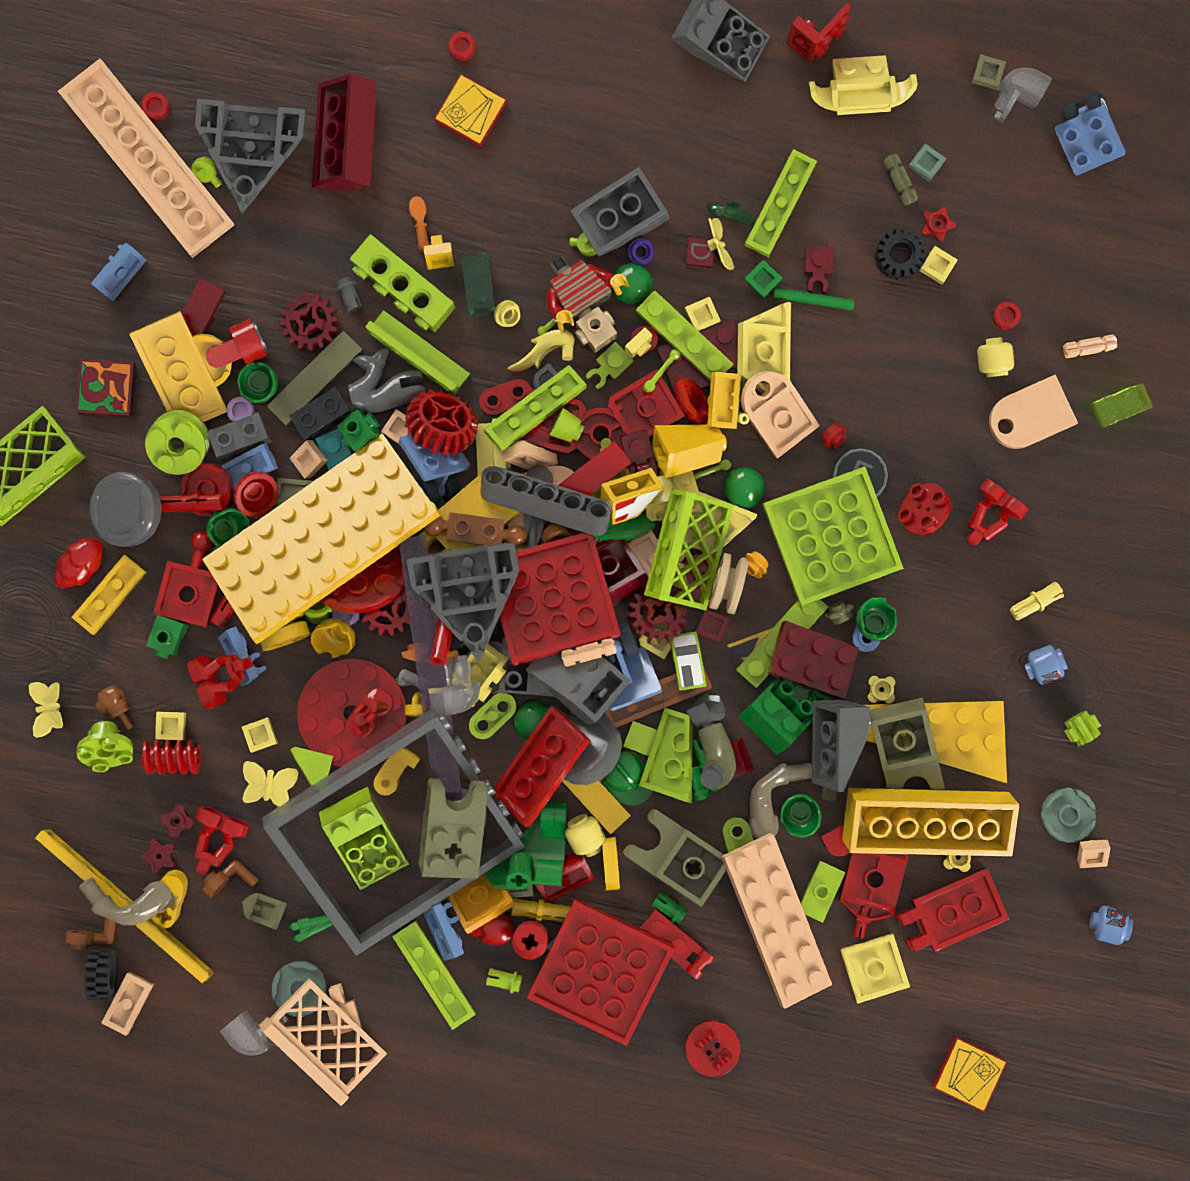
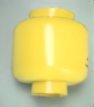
M1002 337L986 339V345L978 347L979 371L986 373V377L1008 375V371L1014 368L1013 346L1007 342L1003 343Z
M582 814L574 817L567 823L568 827L565 831V837L575 854L591 857L601 851L600 846L605 841V835L596 818Z

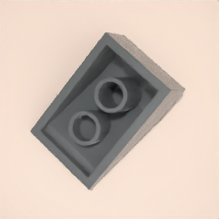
M640 167L570 210L599 257L650 232L670 219L666 208Z
M846 700L813 701L812 783L836 792L844 791L869 736V726L871 725L870 707Z

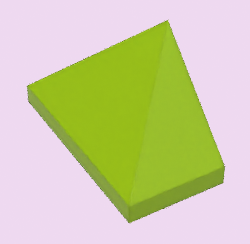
M299 747L290 749L292 756L310 786L328 776L333 756Z

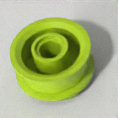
M183 410L166 412L154 422L146 435L145 448L147 455L158 469L174 475L189 473L201 464L209 450L210 439L207 433L208 429L199 417ZM172 438H180L184 443V447L174 445Z

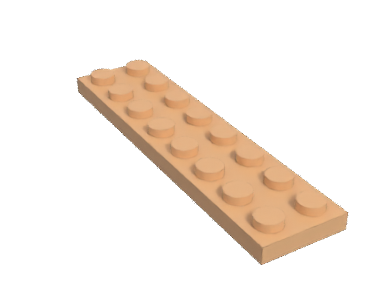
M101 59L97 60L58 91L192 258L234 226L231 219Z

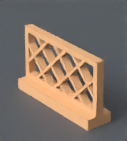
M310 978L270 1018L266 1017L260 1024L263 1033L340 1106L349 1098L348 1094L387 1054ZM311 988L317 994V1005L302 1006V996ZM322 999H323L328 1005H322ZM321 1010H334L336 1012V1024L321 1025ZM302 1011H317V1025L301 1026ZM286 1012H297V1026L285 1027L279 1020ZM353 1028L355 1030V1042L340 1043L341 1029ZM336 1029V1043L321 1044V1030ZM316 1030V1044L304 1045L301 1042V1031ZM292 1031H297V1038L291 1033ZM360 1036L365 1040V1042H360ZM371 1046L377 1052L369 1061H359L360 1047ZM355 1047V1061L340 1062V1048ZM320 1049H336L335 1063H323L320 1060ZM310 1050H316V1056ZM355 1067L354 1077L345 1084L339 1078L340 1068ZM329 1068H335V1074Z

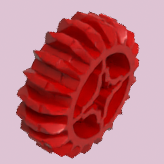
M431 389L426 393L420 392L410 402L405 413V427L408 428V435L413 436L414 443L422 444V450L425 448L431 449L432 454L436 451L440 452L442 456L447 454V452L452 456L457 452L463 453L466 448L472 445L478 432V418L475 417V410L469 408V402H462L461 396L454 397L451 392L445 394L441 389L436 393Z

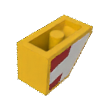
M652 468L601 484V499L608 502L611 507V524L615 525L638 517L663 491V485Z

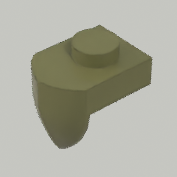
M253 893L242 901V911L247 919L277 930L287 903L260 893Z

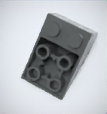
M692 0L671 39L693 56L742 82H746L770 35L725 0Z
M561 653L533 660L526 669L530 675L586 725L596 723L630 682L626 676L602 656L582 663L576 661L575 665L567 667L563 664Z

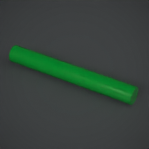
M775 287L773 298L852 311L855 302L852 299Z

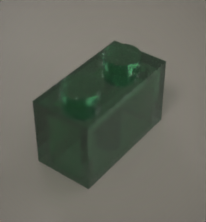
M489 254L461 256L469 317L494 314L495 300Z

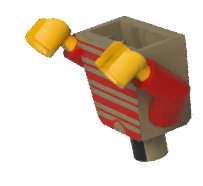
M561 256L549 265L556 274V277L550 281V289L547 292V310L557 322L559 330L563 331L564 323L567 326H574V322L579 320L578 315L588 308L594 310L609 300L612 293L610 288H613L615 294L619 296L622 294L620 286L625 285L629 287V283L623 274L614 275L592 264L586 265L583 261H579L570 267L563 256Z

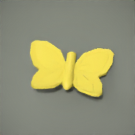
M708 218L714 237L708 240V246L711 251L717 249L721 263L728 270H733V261L728 252L723 248L725 242L720 241L723 229L721 222L718 218L712 220Z
M40 682L31 683L29 685L30 696L35 703L42 705L36 707V712L41 714L36 718L33 725V735L38 738L47 735L52 727L56 729L63 727L62 717L59 712L60 704L57 703L59 683H53L49 687Z
M246 761L243 765V773L249 785L244 791L242 798L244 803L256 802L263 797L264 801H268L270 798L273 804L280 807L289 801L287 790L296 783L298 770L286 768L278 771L274 778V771L268 770L266 777L261 766L255 762Z

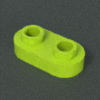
M507 693L494 695L471 717L469 729L472 735L478 739H487L496 733L515 714L517 707L515 699ZM501 701H505L508 704V709L505 712L498 710V704ZM481 720L488 722V728L485 731H481L478 728V723Z
M733 817L725 822L722 832L728 853L754 841L750 826L744 819ZM735 826H739L742 829V833L738 837L732 834V829Z

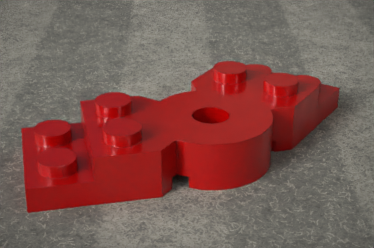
M655 370L612 395L608 408H594L587 411L582 401L572 399L517 441H527L537 447H542L550 452L565 456L578 451L582 457L589 461L600 453L602 448L601 442L593 437V433L598 429L606 430L611 443L617 441L622 448L619 436L646 429L649 439L653 438L655 425H672L683 419L685 415L662 376L655 383V389L649 393L644 390L643 385L645 382L651 381L658 372V370ZM528 388L526 397L536 389ZM562 408L581 420L580 424L584 426L578 441L572 439L571 442L550 436L551 429Z

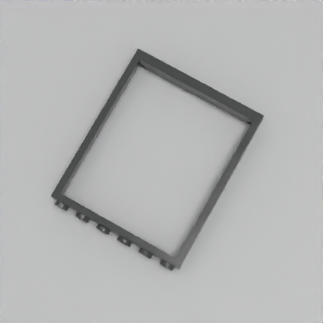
M434 708L262 818L264 830L356 956L474 879L446 878L359 934L282 825L433 728H435L470 782L482 781L478 775L481 772L480 767L473 757L467 759L463 753L466 750L464 743L458 735L453 738L449 732L452 726L443 713L438 715ZM488 779L484 780L487 787L486 805L508 836V839L481 856L479 876L524 848L521 840L524 833L516 821L512 824L507 818L510 813L502 800L497 803L492 796L496 792Z

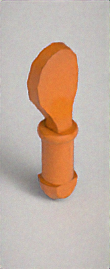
M415 196L411 198L408 210L410 216L417 223L414 225L417 234L418 249L424 253V246L430 245L426 229L427 224L423 221L426 215V206L420 197Z

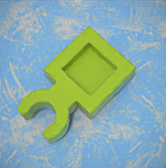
M614 342L596 360L600 367L590 370L586 375V379L590 380L593 376H599L601 381L595 388L597 391L601 390L605 386L608 376L615 381L634 363V360Z

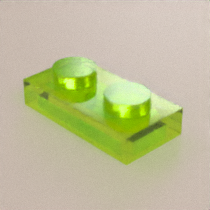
M1143 382L1091 403L1101 429L1153 408Z

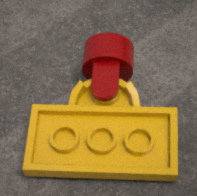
M181 311L129 334L167 412L173 410L187 411L199 417L203 422L228 412L217 386L225 382L229 376L232 362L243 358L246 365L268 356L267 353H269L255 320L250 318L229 327L233 339L223 342L214 335L199 334L192 336Z

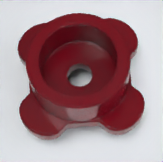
M176 805L174 810L162 814L160 819L162 824H166L171 837L180 836V832L192 828L194 824L193 819L185 812L183 805ZM176 818L179 819L178 824L175 823Z

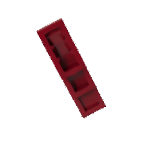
M202 278L199 279L182 312L192 336L208 333L215 320L213 316L226 294L223 289Z

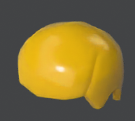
M327 618L321 621L311 633V644L318 654L328 652L332 655V658L348 654L355 646V632L342 619Z

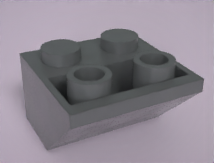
M503 637L502 654L508 660L502 667L506 672L500 679L499 692L554 697L552 693L526 671L533 661L513 666L506 638Z

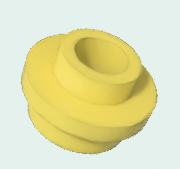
M511 300L502 301L494 311L495 321L502 327H511L517 324L520 319L518 305Z

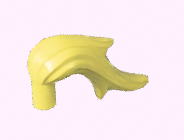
M557 329L532 339L531 342L536 345L531 352L507 369L511 372H520L534 365L539 369L543 358L557 348H562L563 360H572L574 345L572 333L565 329L563 331Z

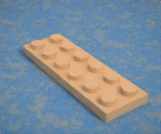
M769 833L721 856L780 1006L785 1009L831 986L832 983L774 835Z

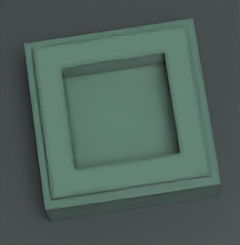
M924 144L908 167L930 182L946 158L927 144Z

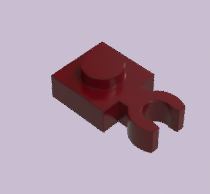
M806 246L804 274H812L807 284L808 293L812 292L814 283H820L822 294L826 293L828 281L824 275L831 276L834 247Z

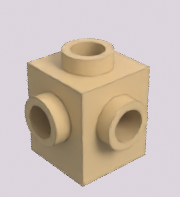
M599 307L594 310L588 308L578 315L579 320L576 321V328L578 330L575 331V334L583 345L588 343L594 353L617 338V332L612 326L615 322L606 310L602 312Z

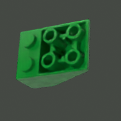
M776 677L738 717L778 755L789 747L813 721V701L832 700L834 697Z

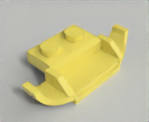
M886 55L833 59L832 72L834 80L830 81V87L820 88L815 85V81L809 82L813 100L825 109L837 111V115L889 112L892 107L905 102L914 93L918 85L916 74L910 75L906 81L896 83L895 76H889Z

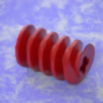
M144 740L141 763L143 770L146 769L148 774H154L156 769L159 774H165L167 769L170 774H176L178 769L181 774H187L189 768L192 774H198L202 761L200 742L197 748H194L192 740H188L186 748H183L181 740H177L175 748H172L170 740H166L164 748H161L159 740H155L153 748H150L148 740Z
M528 919L517 926L512 941L516 953L524 959L532 960L540 957L545 952L548 944V932L542 923L534 919ZM529 934L535 935V941L532 942V945L527 944Z

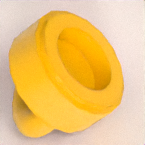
M416 692L412 697V705H405V715L407 717H420L431 710L432 706L426 705L424 694Z

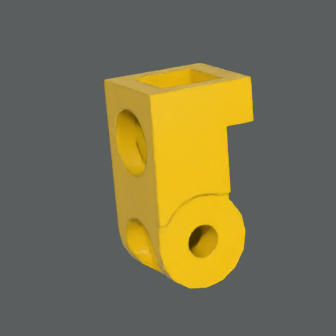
M405 747L388 757L374 779L375 790L381 795H390L396 792L400 786V778L407 767L410 766L415 769L422 758Z

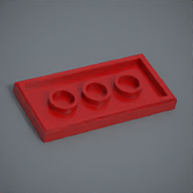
M551 705L494 787L496 792L494 795L500 801L502 800L507 809L524 827H530L591 740L558 706Z

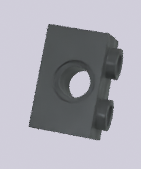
M259 412L207 431L215 455L222 462L244 454L261 444L268 445L273 443L265 420Z

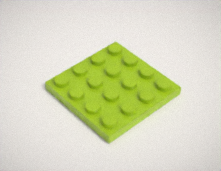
M866 467L762 504L800 606L904 569Z

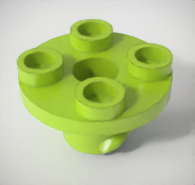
M100 721L92 726L91 731H88L87 737L79 741L76 747V755L82 763L91 766L93 771L106 772L111 767L132 762L133 744L130 739L119 734L121 731L118 730L115 723Z

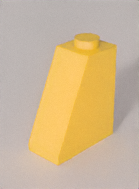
M655 425L651 447L664 476L673 477L720 462L722 451L726 450L727 442L725 435L717 427H707V425Z

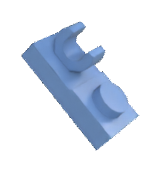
M126 242L124 245H118L120 250L114 257L109 256L110 262L106 264L91 283L111 301L116 299L147 261Z
M261 444L221 465L231 476L234 489L240 479L250 472L263 471V473H269L278 468L275 463L276 460L267 444Z
M237 627L226 630L218 637L226 655L234 654L239 659L250 657L252 663L253 660L260 656L259 653L248 655L246 640L238 632ZM253 665L252 668L244 671L245 678L240 682V685L244 686L252 682L259 674L266 670V666L257 668Z
M451 902L443 905L441 903L436 904L423 912L443 961L464 954L461 938L450 925L457 922L459 918L458 916L448 918L446 915V910L452 907Z

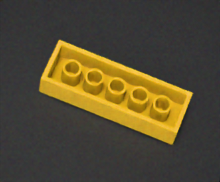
M848 788L842 840L850 853L1012 856L1019 804L1009 792Z

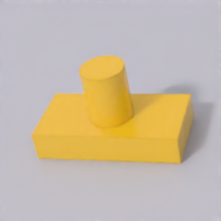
M712 372L710 395L707 398L709 406L707 427L737 429L741 374Z

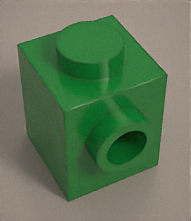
M157 615L146 646L153 648L152 654L168 659L169 654L178 656L189 625Z

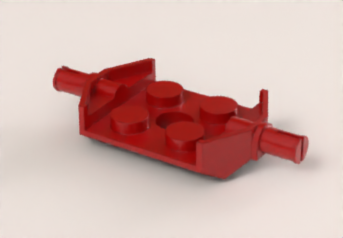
M852 853L841 898L838 899L856 916L857 921L852 936L864 939L867 923L870 924V921L894 915L908 861L906 854ZM874 871H878L882 876V882L877 887H871L867 881L868 875Z

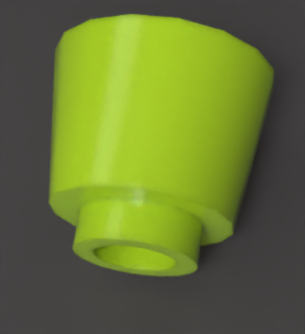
M562 408L551 429L550 436L571 442L572 439L578 441L584 426L580 424L581 420Z

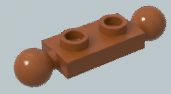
M452 512L449 513V521H445L442 516H439L424 527V530L433 536L439 535L443 531L447 532L446 541L481 546L502 543V540H506L507 543L515 542L516 547H519L527 539L526 530L520 525H513L508 529H503V519Z

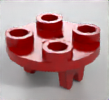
M914 484L902 502L901 509L898 512V520L905 529L915 535L934 534L935 530L943 525L949 515L951 508L950 497L943 488L936 484Z
M718 1020L705 1021L695 1026L685 1043L686 1057L692 1068L698 1073L709 1077L722 1076L731 1071L737 1064L741 1052L740 1041L734 1030ZM715 1043H719L720 1046L715 1047ZM710 1050L711 1054H706V1051Z

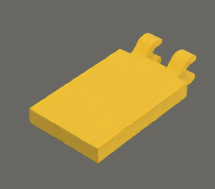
M482 473L437 511L445 521H449V513L452 512L503 519L504 527L521 512L485 501L480 494ZM423 531L417 537L418 542L424 549L428 548L436 539L446 548L443 551L481 546L446 541L447 532L444 531L436 536L429 535L426 531Z

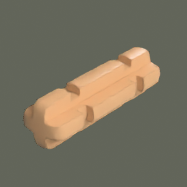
M1112 334L1104 336L1102 339L1101 337L1080 340L1077 343L1069 342L1063 345L1064 356L1072 358L1078 356V354L1083 356L1099 353L1103 349L1104 351L1114 350L1117 348V339Z
M613 638L601 640L602 643L597 641L576 647V650L573 651L572 648L563 650L561 652L563 664L568 667L575 665L576 661L582 663L600 658L601 654L606 656L615 654L616 646Z

